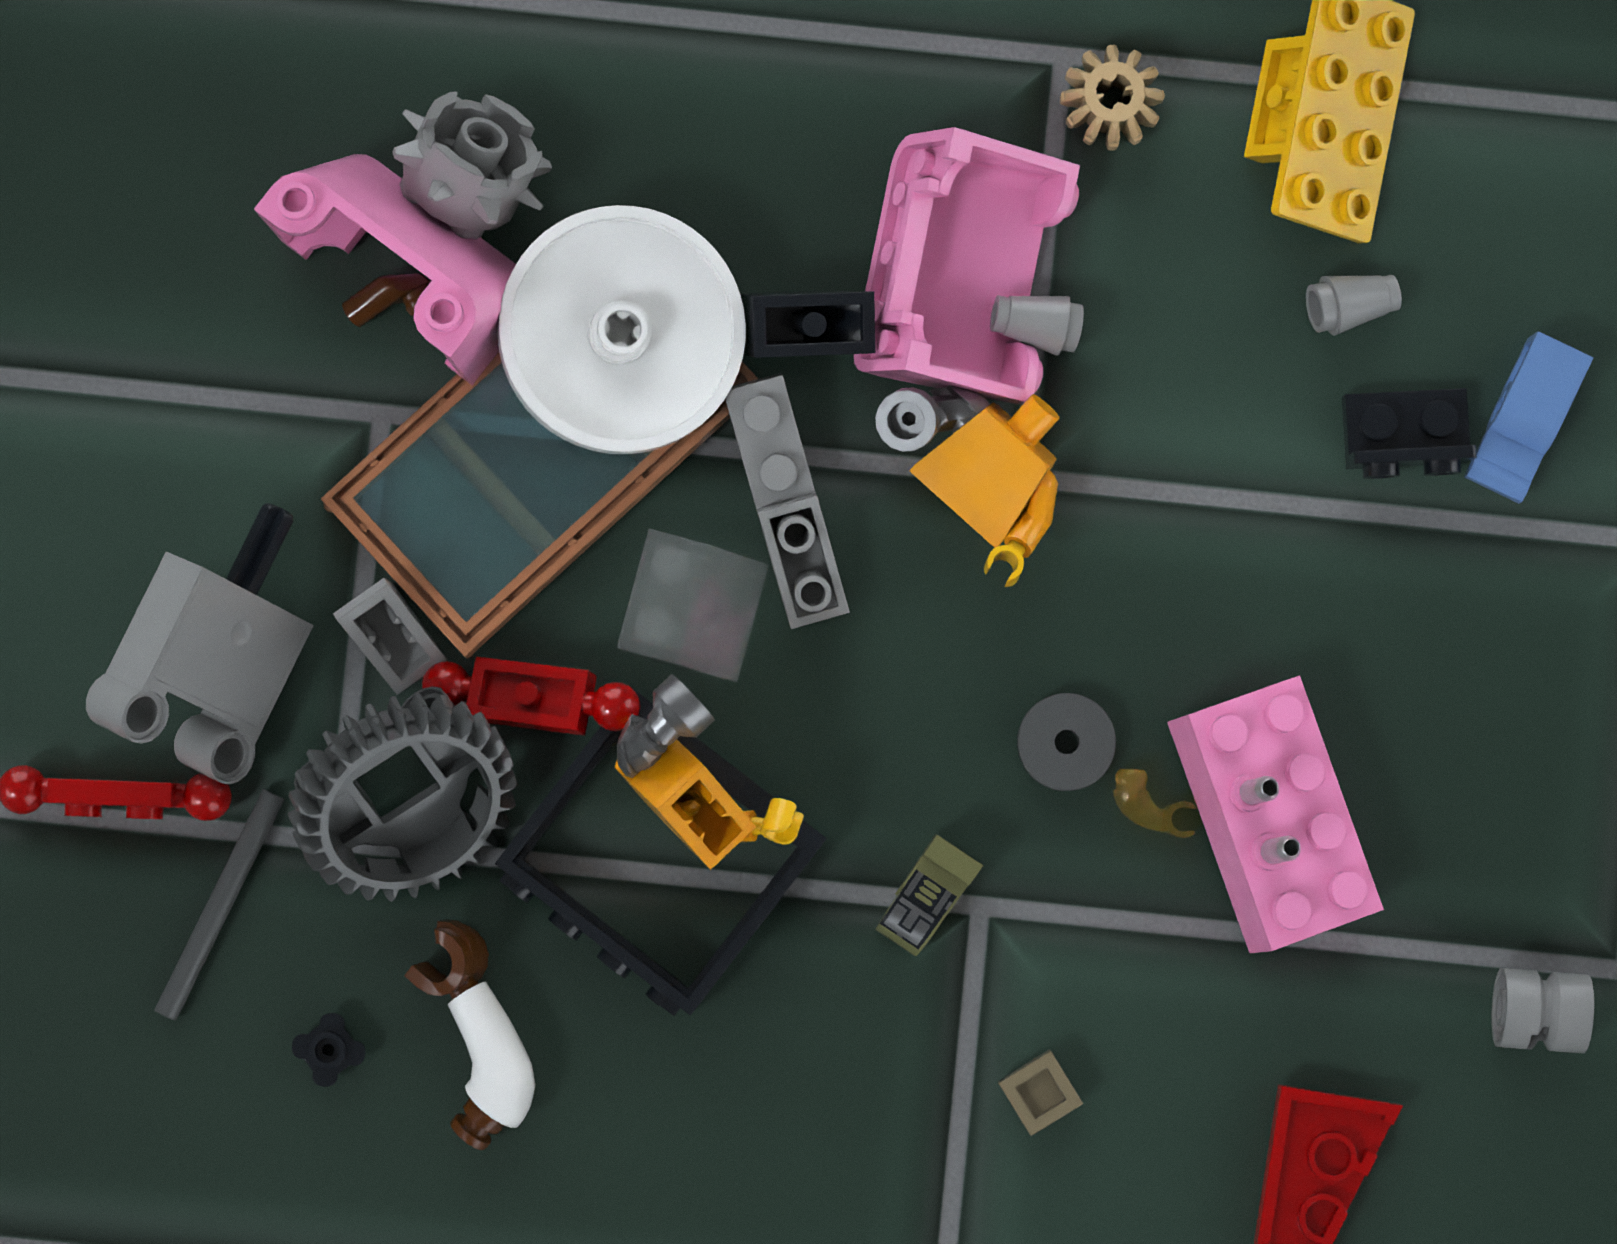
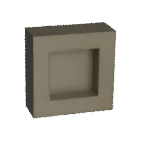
M1051 1050L1046 1051L998 1081L999 1086L1030 1136L1083 1105V1102Z

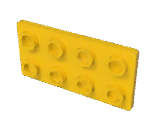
M1312 0L1305 35L1269 39L1266 41L1244 157L1259 163L1280 162L1271 206L1273 215L1356 243L1370 242L1415 12L1412 8L1392 0Z

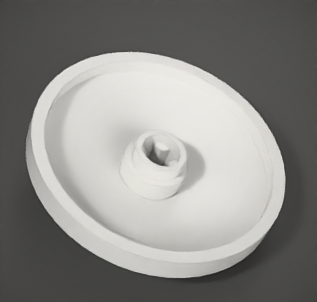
M615 205L593 208L571 215L547 229L531 243L520 257L506 283L501 302L497 338L499 353L507 379L520 402L540 424L563 440L585 449L608 454H634L656 450L684 438L701 426L718 409L731 390L739 373L745 348L746 323L744 307L735 279L725 261L704 237L685 223L665 213L636 206Z

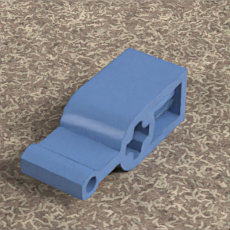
M1539 331L1527 338L1489 418L1486 432L1477 449V458L1470 462L1464 478L1518 504L1522 503L1543 456L1550 448L1561 428L1593 357Z

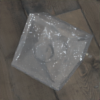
M648 529L617 649L620 652L737 683L769 565L709 544Z

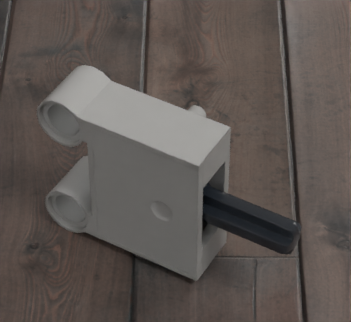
M265 503L261 507L226 579L204 567L165 552L106 673L96 679L88 691L86 711L94 723L132 742L140 744L150 742L159 736L166 726L169 717V704L165 696L168 692L203 709L201 714L191 716L178 729L174 740V752L177 759L183 765L224 784L236 783L247 775L255 759V744L314 626L257 596L293 523V516L290 512L271 503Z

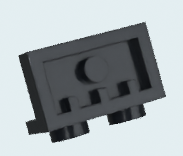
M1467 388L1345 394L1342 397L1346 469H1363L1364 479L1399 477L1400 467L1424 465L1425 476L1461 473V463H1468L1477 458L1476 445H1470Z

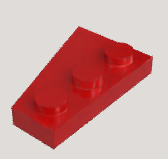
M1278 1084L1254 1244H1333L1348 1215L1347 1210L1365 1175L1368 1176L1378 1156L1376 1153L1390 1126L1394 1125L1403 1105Z

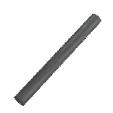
M262 789L154 1009L157 1013L169 1019L177 1020L285 800L284 798Z

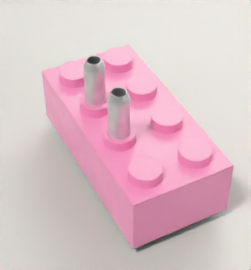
M1300 675L1167 722L1249 953L1274 951L1384 910Z

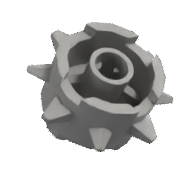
M449 92L434 100L425 117L407 109L404 110L402 114L418 133L413 141L394 147L392 152L394 159L403 163V178L400 182L403 196L408 201L420 205L431 216L447 223L456 235L462 238L478 239L485 230H495L509 222L520 202L541 210L544 207L543 204L530 191L528 185L531 179L550 172L552 166L549 160L542 157V151L537 152V148L531 139L535 130L532 123L515 107L487 94L484 95L480 103L467 99L462 100L457 97L458 92Z

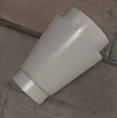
M1394 275L1322 276L1319 283L1309 285L1306 290V307L1314 330L1318 333L1328 331L1333 336L1384 316L1389 312L1397 311L1401 308L1402 303L1400 286Z
M997 295L991 312L990 331L1002 333L1004 336L1058 356L1061 350L1067 352H1074L1076 350L1083 326L1084 308L1082 304L1071 303L1069 296L1006 297Z

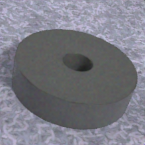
M1060 693L1037 702L1023 717L1017 733L1018 756L1026 772L1039 784L1057 791L1079 790L1095 783L1108 770L1115 754L1116 736L1109 716L1096 702L1079 694ZM1063 730L1072 732L1077 738V747L1070 754L1059 752L1055 746V738Z

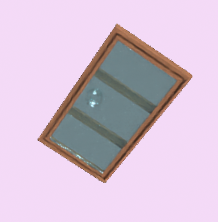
M498 352L473 385L456 374L320 499L323 501L325 510L334 513L462 655L468 659L730 419V415L724 400L701 426L670 445L634 454H608L592 451L558 437L540 424L526 410L507 379L500 353ZM742 362L733 386L758 378Z

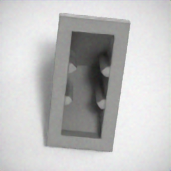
M382 578L333 613L336 620L397 695L421 679L432 665L447 660L396 586L385 578Z

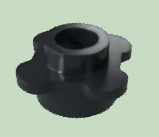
M337 1013L323 1015L317 1028L309 1034L297 1035L292 1042L294 1056L306 1061L313 1071V1081L322 1087H329L335 1084L340 1072L350 1065H360L366 1056L364 1044L354 1040L352 1034L345 1028V1019ZM326 1044L334 1046L335 1051L333 1055L328 1056L324 1054L323 1047Z

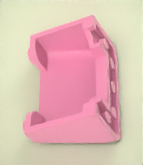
M956 127L906 136L898 145L890 166L865 291L874 292L876 353L853 354L857 370L884 378L934 388H944L951 385L979 393L988 399L1013 404H1024L1038 390L1043 378L1042 362L1039 360L1035 347L1004 336L1002 333L990 331L991 312L997 295L1006 297L1030 296L1044 227H1053L1059 224L1064 218L1069 217L1073 213L1079 198L1077 179L1080 165Z
M353 154L282 176L276 181L254 210L285 245L305 260L310 257L313 250L323 246L337 247L349 254L363 235L368 232L432 280L419 296L414 307V321L417 330L430 344L447 358L445 364L448 368L473 385L499 352L497 327L501 302L506 283L516 264L481 237L478 239L462 238L456 235L447 223L431 216L420 205L408 201L403 196L400 188L402 178L368 155Z

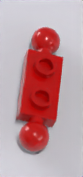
M476 656L472 676H469L461 665L451 661H442L432 665L426 671L422 681V689L428 687L441 688L455 706L461 701L465 702L467 700L466 704L472 716L481 712L490 724L585 736L589 716H593L594 720L606 730L621 731L631 714L639 716L640 712L639 697L629 685L622 682H610L602 685L595 692L597 676L591 671Z
M18 765L8 769L0 778V801L5 808L17 814L34 812L43 803H64V816L102 817V805L126 806V818L163 820L164 807L185 808L195 819L213 821L227 812L232 800L229 784L220 783L201 773L190 778L186 784L45 778L34 767Z

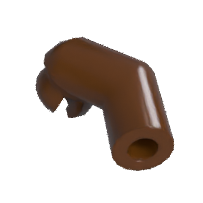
M419 273L381 275L344 301L342 307L346 316L357 327L363 326L390 305L404 303L408 314L414 316L415 304L431 281Z

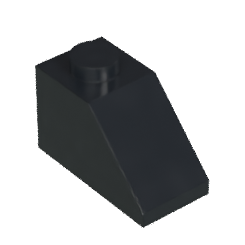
M873 291L740 293L746 323V340L743 355L760 358L876 353Z

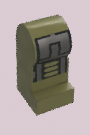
M935 834L895 893L897 896L879 921L875 930L916 957L931 939L965 889L974 880L983 865Z

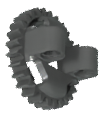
M428 687L415 692L406 699L402 706H400L396 696H392L389 699L387 710L380 712L371 703L365 705L366 717L359 721L346 715L343 717L345 730L339 735L325 731L322 735L328 747L324 752L309 749L306 753L309 761L300 770L295 772L294 786L296 790L289 791V798L295 810L288 813L290 822L295 830L292 834L312 870L319 871L321 877L328 885L338 883L346 895L352 894L359 888L363 897L369 901L373 899L379 889H382L386 898L392 902L395 900L399 889L407 888L410 895L415 899L421 885L431 883L436 890H440V878L452 872L456 877L462 879L460 866L468 860L481 864L482 858L478 852L481 846H497V839L492 829H506L509 827L505 811L516 806L511 790L518 784L512 770L514 766L512 757L505 744H503L502 737L495 726L489 728L490 725L484 714L479 712L472 716L465 702L461 701L455 706L448 695L438 687ZM411 746L435 778L436 783L388 814L380 817L371 798L356 779L400 750ZM478 768L487 785V789L482 785L477 786L475 799L469 810L474 817L472 820L470 814L460 807V801L464 795L469 775ZM363 844L393 846L399 849L404 864L397 865L395 859L366 857L365 865H360L355 858L352 848Z

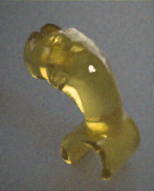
M1119 769L1115 774L1116 790H1113L1117 806L1127 818L1145 829L1167 832L1171 836L1178 838L1190 837L1195 834L1196 831H1178L1173 826L1171 820L1175 810L1178 808L1197 809L1194 804L1187 801L1172 802L1165 809L1158 808L1152 802L1149 792L1146 791L1148 776L1144 770Z

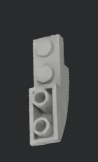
M782 373L732 386L725 401L790 628L794 629L850 613Z

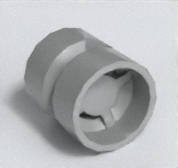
M1500 968L1494 983L1491 1011L1492 1036L1495 1046L1532 1050L1538 1041H1543L1549 1051L1585 1054L1591 1040L1594 1021V990L1590 975L1552 972L1547 980H1542L1536 970Z

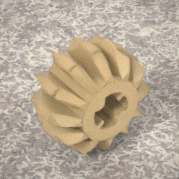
M1116 45L1107 46L1103 64L1091 50L1085 52L1082 56L1085 71L1071 67L1065 76V80L1076 89L1063 91L1060 95L1061 105L1078 108L1067 117L1066 124L1068 128H1077L1086 122L1089 127L1085 132L1083 142L1087 145H1092L1099 132L1106 133L1105 144L1110 151L1118 148L1120 131L1133 145L1138 144L1143 137L1139 124L1154 128L1159 120L1157 113L1148 106L1159 105L1165 98L1163 90L1146 87L1157 78L1159 72L1156 67H1148L1138 73L1135 68L1140 61L1141 53L1133 50L1129 54L1126 63L1118 62L1119 51ZM1112 86L1119 88L1123 94L1120 102H1117L1112 109L1103 106L1101 102L1104 97L1103 93H1108Z

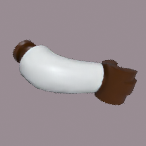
M443 919L437 921V928H434L435 943L443 946L450 954L452 968L449 976L440 973L428 961L412 965L404 976L417 988L429 995L443 996L449 994L452 998V1001L448 1003V1007L466 1043L472 1061L471 1079L465 1085L466 1092L470 1097L463 1106L466 1114L457 1113L450 1122L453 1131L468 1145L478 1150H485L492 1141L489 1133L498 1134L504 1126L517 1128L524 1120L531 1107L536 1086L534 1073L525 1047L509 1017L487 982L478 983L488 967L489 953L484 939L478 931L458 920Z

